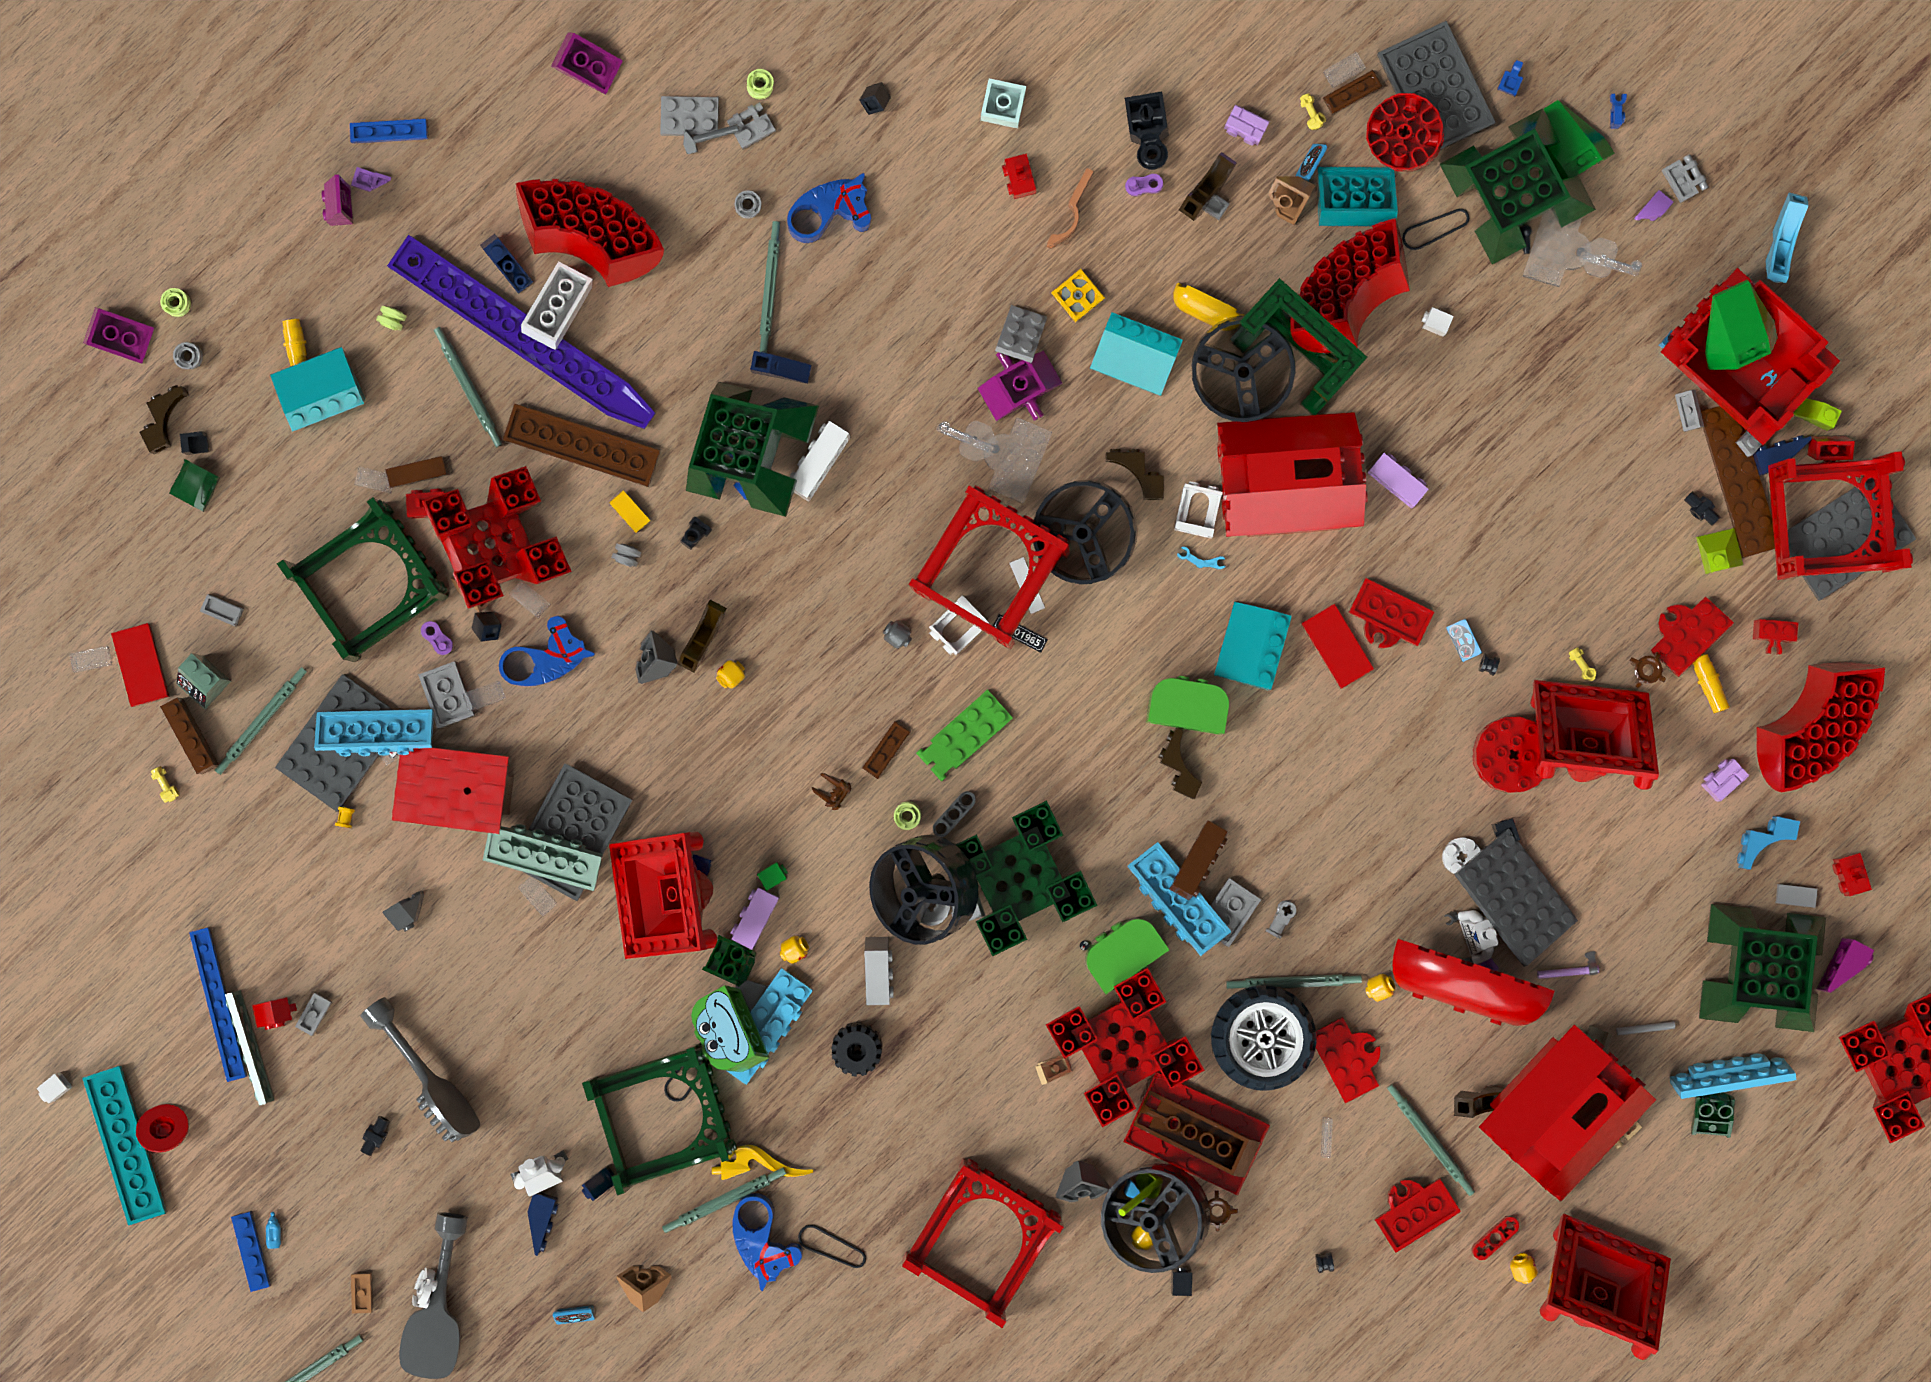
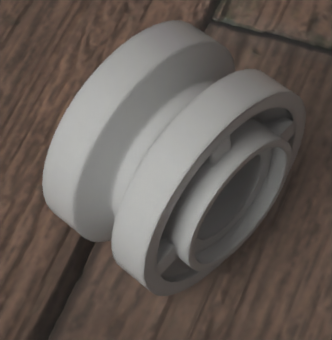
M742 191L737 195L734 207L739 216L750 219L760 212L761 200L753 191ZM744 200H751L753 207L749 210L744 209L742 203Z
M184 342L177 345L174 349L173 359L176 365L182 369H195L203 361V352L198 345ZM188 350L192 353L190 361H186L184 358V353Z
M616 543L615 549L618 552L613 553L611 558L620 564L637 567L638 562L635 559L640 557L642 552L632 546Z

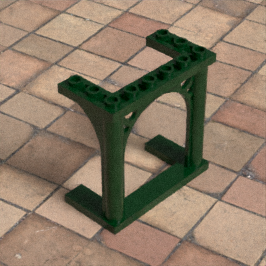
M1280 278L1239 322L1242 326L1229 340L1244 353L1265 330L1262 326L1267 321L1275 325L1286 336L1290 345L1325 375L1300 403L1311 415H1316L1368 358ZM1291 317L1331 353H1316L1300 347L1291 335Z
M374 497L367 501L370 507L361 519L297 564L286 560H281L277 563L287 580L297 583L336 640L332 645L341 658L351 662L359 660L361 658L360 654L438 600L444 601L449 597L446 593L449 590L445 584L436 579L438 574L432 566L428 567L425 563V560H427L421 550L417 551L414 547L416 544L414 539L404 533L403 529L405 527L399 519L395 520L393 517L394 511L391 506L384 501L382 502L381 499L377 500ZM383 526H386L389 530L388 537L381 540L379 531ZM374 529V537L369 538L368 534L372 533L371 531ZM393 534L394 540L397 541V544L393 545L390 541L393 537ZM368 542L386 545L394 550L405 564L408 575L405 596L393 611L349 641L306 578L353 546ZM404 553L408 554L407 558H403ZM417 568L415 571L422 575H413L412 569ZM422 579L425 587L423 589H416L413 586V581ZM412 591L414 593L420 594L418 596L414 595L412 599L410 597V593Z
M701 1043L695 1044L684 1051L600 1078L598 1076L590 1078L582 1083L587 1101H595L617 1173L611 1178L617 1196L626 1193L635 1184L716 1158H721V1162H724L735 1154L737 1146L734 1138H730L729 1132L731 1127L729 1121L724 1119L723 1113H725L723 1102L718 1100L719 1089L716 1083L713 1084L711 1076H714L711 1065H707ZM684 1067L682 1075H678L676 1070H681L680 1068ZM691 1067L697 1069V1076L694 1080H688L686 1077L687 1071ZM659 1077H670L686 1083L698 1096L703 1111L702 1126L696 1139L682 1151L627 1168L604 1094ZM700 1077V1085H703L701 1089L697 1088L696 1082L700 1079ZM708 1100V1105H704L703 1101ZM712 1117L713 1119H711V1121L715 1125H709L707 1122V1118ZM706 1129H713L717 1133V1138L714 1140L708 1139L704 1131ZM702 1139L705 1143L709 1145L705 1146L703 1144L702 1146H699V1140Z

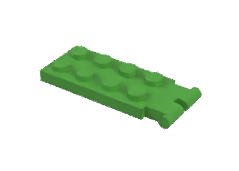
M987 689L930 740L932 744L925 751L921 748L916 754L926 765L934 761L935 765L930 770L942 782L947 777L945 773L952 767L958 768L1012 720L1013 717Z

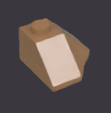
M1277 176L1268 192L1270 199H1273L1277 216L1295 225L1315 185L1299 176Z
M631 1266L617 1275V1280L629 1301L644 1312L658 1303L671 1280V1275L660 1266H651V1269H639V1266Z

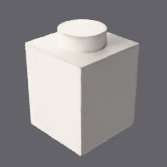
M1432 307L1429 312L1426 311L1421 321L1424 322L1422 328L1443 337L1448 331L1453 316Z
M59 1072L41 1084L37 1090L44 1102L52 1103L70 1090L72 1086L63 1074Z

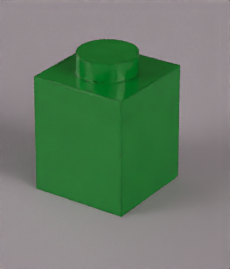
M776 862L758 873L757 876L767 891L788 879L786 877L788 871L783 863L779 865Z

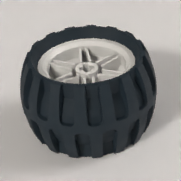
M1251 986L1233 994L1218 1010L1211 1030L1213 1053L1221 1069L1236 1083L1253 1090L1269 1091L1291 1084L1307 1070L1316 1048V1028L1309 1010L1295 995L1275 986ZM1268 1015L1272 1016L1273 1018L1272 1022L1267 1023L1265 1021V1018ZM1248 1021H1253L1254 1025L1252 1028L1247 1027ZM1281 1029L1286 1030L1284 1037L1279 1035ZM1262 1034L1269 1036L1267 1043L1260 1041V1038H1263ZM1244 1039H1247L1249 1041V1044L1246 1047L1242 1046V1041ZM1276 1048H1280L1282 1051L1278 1056L1274 1054ZM1258 1053H1261L1263 1056L1260 1061L1255 1058Z

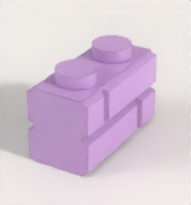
M1235 105L1224 129L1233 137L1238 135L1244 138L1243 141L1249 145H1258L1270 121Z
M1724 759L1718 764L1719 769L1715 773L1711 771L1703 778L1705 782L1701 785L1717 802H1721L1749 776L1735 759Z

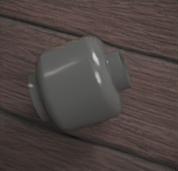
M899 620L890 621L883 630L884 640L896 649L902 646L906 647L912 640L910 637L911 629Z

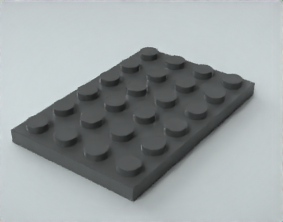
M1447 21L1377 53L1395 94L1414 93L1428 99L1439 111L1445 126L1444 143L1441 149L1495 125L1496 122Z
M1869 478L1865 482L1866 490H1871L1875 486L1873 478ZM1854 487L1789 528L1790 557L1817 558L1842 556L1858 549L1868 537L1872 524L1871 508L1863 493ZM1875 492L1872 493V499H1873V500H1876V498H1875V494H1876V493H1875ZM1894 505L1892 518L1895 520L1893 531L1894 537L1897 540L1895 550H1899L1916 540V538ZM1876 530L1875 536L1879 538V530ZM1871 541L1870 548L1874 552H1880L1879 543ZM1865 549L1862 551V555L1867 554V556H1870ZM1864 572L1802 577L1817 600L1820 601Z
M342 674L275 768L330 808L339 812L338 806L343 807L379 757L378 752H370L369 756H361L358 753H351L350 756L344 757L336 753L335 750L316 751L314 744L317 712L387 711L393 709Z
M565 763L529 830L540 829L545 832V835L549 836L558 834L563 836V840L570 842L574 839L582 842V845L586 846V850L604 854L633 800ZM524 872L575 901L579 900L584 891V888Z
M1509 828L1504 830L1454 873L1523 967L1528 966L1578 921L1519 841H1515L1513 833Z

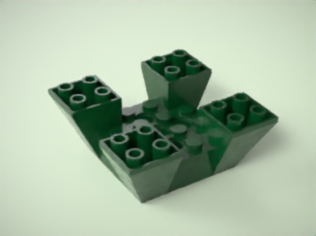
M1543 108L1508 127L1514 137V140L1483 157L1473 145L1439 164L1457 198L1474 188L1480 196L1491 218L1476 229L1475 233L1492 265L1527 247L1519 227L1552 210L1560 227L1563 228L1596 210L1579 176L1562 180L1554 166L1547 149L1560 143V140ZM1511 161L1514 164V168L1512 170H1505L1503 167L1504 163ZM1538 169L1541 175L1538 178H1533L1530 176V171ZM1520 178L1523 181V185L1518 188L1514 187L1512 181ZM1497 188H1504L1506 194L1498 197L1495 195V190ZM1525 195H1529L1532 198V202L1528 205L1521 202V198Z
M718 382L710 394L688 467L686 491L720 500L726 480L738 482L751 508L786 517L797 480L771 470L781 437L808 443L819 406L785 397L760 406L749 403L753 390Z
M1047 800L1013 816L1012 819L1019 835L985 851L977 834L955 844L970 860L978 883L992 909L991 913L976 921L992 957L1028 940L1019 921L1054 905L1062 922H1065L1098 906L1081 870L1062 878L1046 846L1047 843L1063 836ZM1008 855H1014L1016 858V863L1013 866H1008L1005 863V858ZM1034 864H1039L1042 867V871L1038 875H1034L1031 872V867ZM1021 872L1024 874L1025 878L1022 883L1014 881L1015 873ZM999 881L1007 883V889L1003 892L996 889V884ZM1031 890L1033 893L1032 899L1024 900L1022 898L1023 891Z
M1711 904L1707 942L1732 945L1728 983L1705 980L1702 982L1699 1019L1738 1023L1751 1007L1777 1010L1775 1028L1814 1032L1818 994L1812 993L1815 955H1823L1826 917L1787 913L1785 932L1759 929L1750 908ZM1773 945H1775L1777 949L1774 955H1772L1770 952V949ZM1753 962L1755 970L1750 972L1749 965ZM1770 965H1773L1775 970L1774 973L1770 975L1768 972V968ZM1790 967L1794 969V973L1791 977H1789L1788 975V969ZM1769 984H1771L1773 988L1770 994H1768L1766 991V988Z

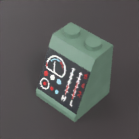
M191 653L178 667L176 684L205 710L231 682L203 655Z

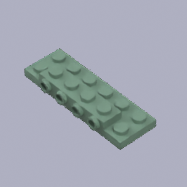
M516 824L515 826L512 825L511 828L501 826L500 834L488 833L483 861L594 891L603 854L586 850V846L582 845V842L574 839L570 842L563 840L564 838L561 835L554 834L549 836L545 835L543 830L535 829L531 831L527 830L525 825Z

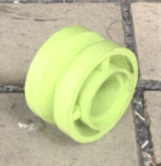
M756 69L748 75L747 91L755 99L763 100L768 98L773 91V77L767 70ZM763 82L765 85L758 87L755 83Z
M170 288L161 296V307L171 316L182 317L191 308L190 297L178 288ZM179 298V305L173 307V300Z
M381 306L380 311L383 314L378 315L376 321L387 328L401 331L403 326L400 322L405 321L407 316L390 306Z
M911 801L900 803L894 812L896 825L904 830L915 828L921 820L919 806ZM910 811L913 814V818L905 820L902 813Z

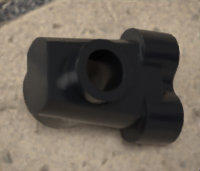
M695 516L689 522L690 526L680 540L690 550L712 531L708 525ZM693 536L695 541H689L688 537Z

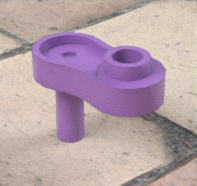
M1150 174L1145 177L1133 176L1127 180L1125 188L1129 195L1137 197L1145 193H1159L1164 183L1157 174ZM1153 181L1158 182V185L1155 188L1151 187V183Z
M428 621L422 625L421 634L432 644L435 652L440 655L450 653L453 648V642L441 631L439 625L433 621ZM428 627L434 628L433 634L427 632Z

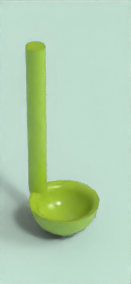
M1153 1173L1138 1174L1135 1184L1140 1193L1119 1209V1214L1125 1216L1145 1198H1156L1161 1192L1162 1177Z

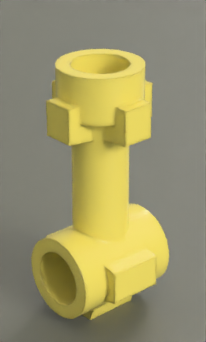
M1310 93L1301 96L1300 104L1302 107H1306L1311 118L1307 121V125L1311 130H1318L1326 122V118L1320 112L1317 114L1313 106L1315 99Z
M1577 647L1568 653L1570 655L1569 659L1571 661L1575 660L1583 671L1582 679L1589 681L1596 679L1597 671L1595 668H1589L1581 656L1584 654L1582 649L1580 650Z
M161 766L153 769L151 777L153 780L157 779L163 789L160 793L162 800L166 803L177 799V796L180 794L174 785L169 786L164 776L167 773L166 770Z

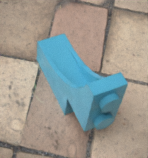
M1788 193L1773 229V243L1765 260L1767 279H1770L1772 282L1787 283L1795 242L1809 206L1808 198L1805 196Z

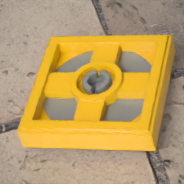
M1079 269L1051 292L1075 323L1105 299L1082 269Z

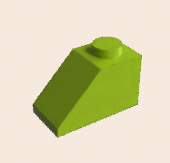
M1806 398L1793 414L1828 431L1835 427L1842 411L1827 403Z

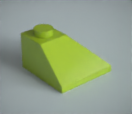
M1734 528L1696 537L1705 574L1743 565Z

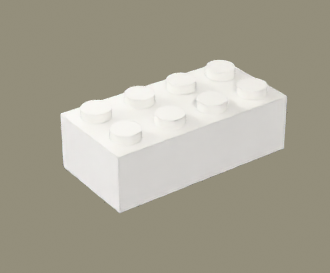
M558 261L522 322V333L556 350L592 289V279Z
M830 421L827 425L825 423L822 425L818 432L819 438L817 441L813 440L808 447V455L806 457L802 456L797 464L799 466L797 472H792L789 476L797 480L794 493L808 502L850 439L848 432Z

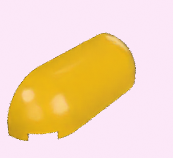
M1177 283L1174 288L1173 299L1176 306L1184 313L1211 326L1229 317L1244 315L1237 313V309L1189 285L1185 287ZM1240 324L1231 325L1221 330L1230 331L1237 328Z

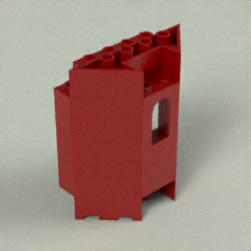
M1737 268L1720 285L1716 284L1709 291L1711 294L1706 299L1703 298L1696 305L1698 309L1695 313L1690 312L1683 319L1685 323L1682 327L1678 325L1671 332L1672 337L1660 352L1755 439L1764 445L1776 431L1782 429L1794 416L1793 412L1814 389L1820 387L1828 379L1840 360L1825 347L1829 342L1761 280L1754 283ZM1748 280L1775 322L1777 341L1771 354L1739 369L1710 370L1707 365L1705 349L1712 297L1719 292ZM1774 370V372L1771 375L1774 376L1775 374H1777V377L1770 386H1766L1768 383H1770L1771 378L1769 376H1765L1764 379L1761 380V377L1764 374Z
M1355 412L1259 419L1249 422L1231 421L1217 423L1219 441L1217 443L1218 463L1221 466L1223 520H1225L1226 537L1245 535L1247 537L1332 531L1341 528L1364 526L1365 502H1368L1366 484H1363L1366 483V473L1362 472V464L1365 462L1364 453H1361L1360 450L1363 446V436L1359 432ZM1324 458L1328 459L1333 465V472L1328 477L1295 479L1294 461Z
M1575 1024L1559 1041L1554 1037L1548 1041L1491 1102L1490 1106L1494 1111L1479 1126L1515 1163L1519 1164L1559 1201H1562L1656 1101L1644 1088L1646 1084L1638 1077L1634 1079L1630 1076L1632 1071L1624 1064L1622 1066L1616 1063L1619 1060L1611 1052L1608 1054L1602 1049L1605 1046L1597 1039L1592 1041ZM1596 1093L1605 1094L1607 1097L1606 1107L1584 1130L1572 1119L1573 1115L1592 1095Z

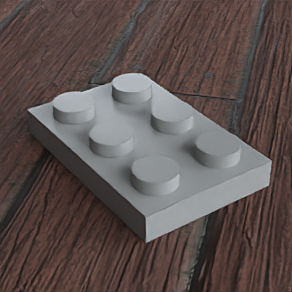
M661 96V136H684L685 130H688L692 136L718 130L719 98Z
M1011 305L995 351L1032 363L1047 316Z
M455 661L418 674L430 709H433L434 720L438 729L475 716Z
M1228 878L1210 905L1231 931L1230 934L1220 941L1227 947H1230L1261 901V899L1230 878Z

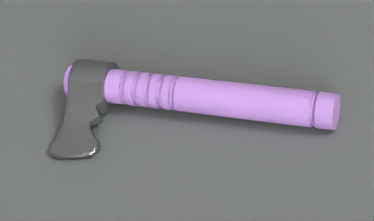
M1596 952L1585 953V957L1589 960L1587 967L1537 971L1538 979L1584 974L1598 975L1599 966L1595 960Z

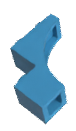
M1772 817L1767 826L1769 834L1746 830V833L1741 838V845L1743 847L1742 852H1739L1737 857L1738 868L1751 870L1752 864L1759 852L1773 842L1786 839L1797 840L1800 821Z

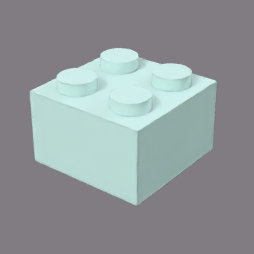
M989 78L981 112V121L1018 129L1026 86Z

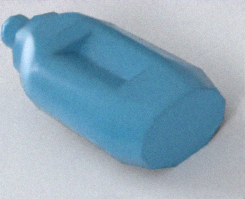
M271 1212V1217L266 1225V1245L268 1249L280 1248L281 1227L278 1219L275 1217V1212Z

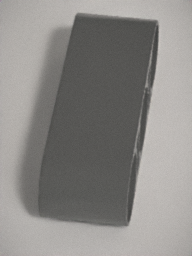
M966 791L958 796L934 823L933 833L936 836L945 837L974 806L976 801L974 794ZM966 794L970 795L973 799L972 804L968 806L963 805L961 801L962 797ZM951 809L959 811L960 816L957 820L949 818L948 814ZM944 823L947 831L944 834L937 833V824Z

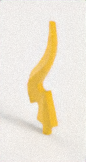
M754 1145L737 1147V1150H735L737 1157L734 1162L724 1161L721 1162V1166L712 1167V1175L721 1174V1180L750 1171L751 1168L748 1162L751 1159L756 1160L773 1172L784 1167L786 1171L784 1176L786 1177L804 1176L813 1173V1169L804 1170L788 1167Z

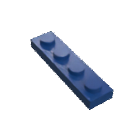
M426 119L350 123V142L352 144L428 139Z
M252 1211L232 1216L231 1219L250 1292L270 1287L271 1284Z

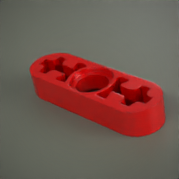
M1505 1216L1474 1243L1471 1249L1473 1256L1478 1260H1486L1519 1230L1517 1219L1512 1216ZM1507 1221H1514V1223L1512 1224L1514 1228L1512 1230L1510 1228H1507L1504 1231L1505 1233H1507L1506 1236H1504V1234L1500 1230H1498V1228L1500 1227L1504 1230L1507 1227ZM1493 1233L1500 1234L1501 1239L1498 1243L1490 1241V1236ZM1486 1240V1241L1488 1242V1244H1490V1245L1492 1246V1248L1490 1249V1248L1487 1246V1247L1484 1249V1252H1485L1484 1255H1481V1254H1478V1255H1477V1253H1478L1477 1248H1478L1479 1246H1480L1481 1248L1485 1247L1487 1244H1485L1484 1241Z

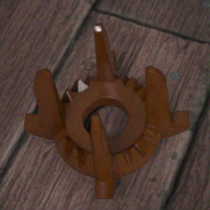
M1656 652L1654 656H1644L1639 660L1631 657L1629 660L1631 665L1635 666V675L1638 678L1635 680L1637 688L1643 683L1652 684L1658 680L1663 683L1665 682L1666 678L1662 676V664L1658 660L1660 653ZM1646 664L1651 665L1653 668V673L1649 676L1643 673V667Z
M821 773L820 775L836 786V788L832 789L833 792H830V796L812 787V791L826 801L825 806L832 807V810H838L847 793L850 794L851 784H846L843 779L838 781L825 773Z
M1215 1190L1214 1198L1208 1201L1210 1224L1215 1226L1216 1232H1220V1226L1228 1222L1231 1214H1237L1238 1209H1233V1206L1229 1205L1227 1201L1219 1198V1190ZM1214 1206H1220L1223 1209L1221 1216L1217 1217L1212 1214Z

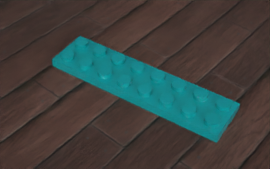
M122 1066L82 1078L128 1226L166 1214V1207L148 1150L140 1145L136 1137L138 1118Z

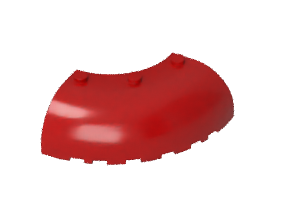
M536 179L516 183V195L521 218L534 254L557 252L578 257L593 266L603 277L608 287L637 279L650 272L661 261L664 248L654 230L646 223L643 216L638 215L634 211L632 206L623 200L620 201L613 197L608 191L598 187L595 189L586 186L585 183L572 180L565 182L559 181V179H552V181Z
M1396 218L1372 225L1371 229L1364 232L1359 231L1350 240L1340 242L1333 248V252L1318 261L1313 267L1314 271L1309 277H1306L1300 287L1299 296L1357 348L1361 327L1370 313L1389 298L1410 291L1406 258ZM1291 317V335L1300 347L1316 353H1331Z
M1852 662L1808 665L1804 689L1794 706L1778 720L1757 727L1758 763L1764 779L1771 788L1782 793L1802 788L1811 782L1814 783L1823 775L1833 772L1840 766L1839 763L1845 757H1849L1859 745L1858 741L1863 734L1867 733L1872 724L1871 718L1875 709H1878L1879 703L1877 701L1880 692L1883 691L1885 667Z
M1401 939L1397 940L1392 965L1393 974L1397 984L1402 989L1413 992L1412 996L1423 1000L1425 996L1454 1006V1011L1463 1014L1467 1010L1491 1018V1023L1500 1026L1502 1022L1513 1026H1523L1536 1021L1548 1009L1555 990Z

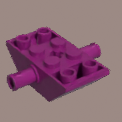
M1044 350L1034 355L1032 363L1024 360L1014 363L1009 355L997 353L996 356L1004 370L977 388L995 420L998 421L1023 406L1027 407L1033 421L1038 420V416L1039 418L1043 417L1044 413L1036 402L1037 398L1063 384ZM1017 381H1019L1020 383H1025L1022 389L1020 387H1016Z

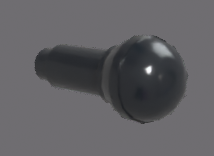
M1525 224L1520 227L1527 246L1523 248L1524 254H1530L1532 228Z

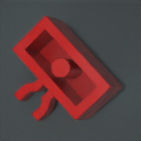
M1027 153L1004 159L1005 165H1002L1004 177L1008 176L1009 183L1006 185L1009 195H1013V199H1018L1036 194V187Z
M1811 436L1812 439L1808 444L1807 455L1814 460H1823L1822 463L1836 462V460H1853L1855 441L1849 437Z
M439 488L430 489V492L423 493V490H412L411 494H406L407 517L410 519L429 518L422 501L446 492Z
M1754 620L1753 640L1769 641L1765 654H1771L1774 641L1777 649L1776 655H1782L1781 642H1797L1798 622Z
M1852 853L1833 859V871L1839 877V890L1842 894L1844 893V896H1853L1872 890L1861 853Z
M287 997L252 1005L257 1028L265 1027V1030L285 1026L286 1021L292 1020L291 1012L297 1011L296 1003L289 1004Z

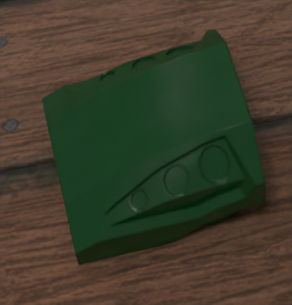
M184 459L180 473L172 485L169 494L204 512L213 496L220 477Z
M718 935L717 944L702 970L740 987L747 980L755 964L756 952Z
M1724 1092L1696 1096L1691 1134L1721 1135L1730 1138L1734 1122V1096Z

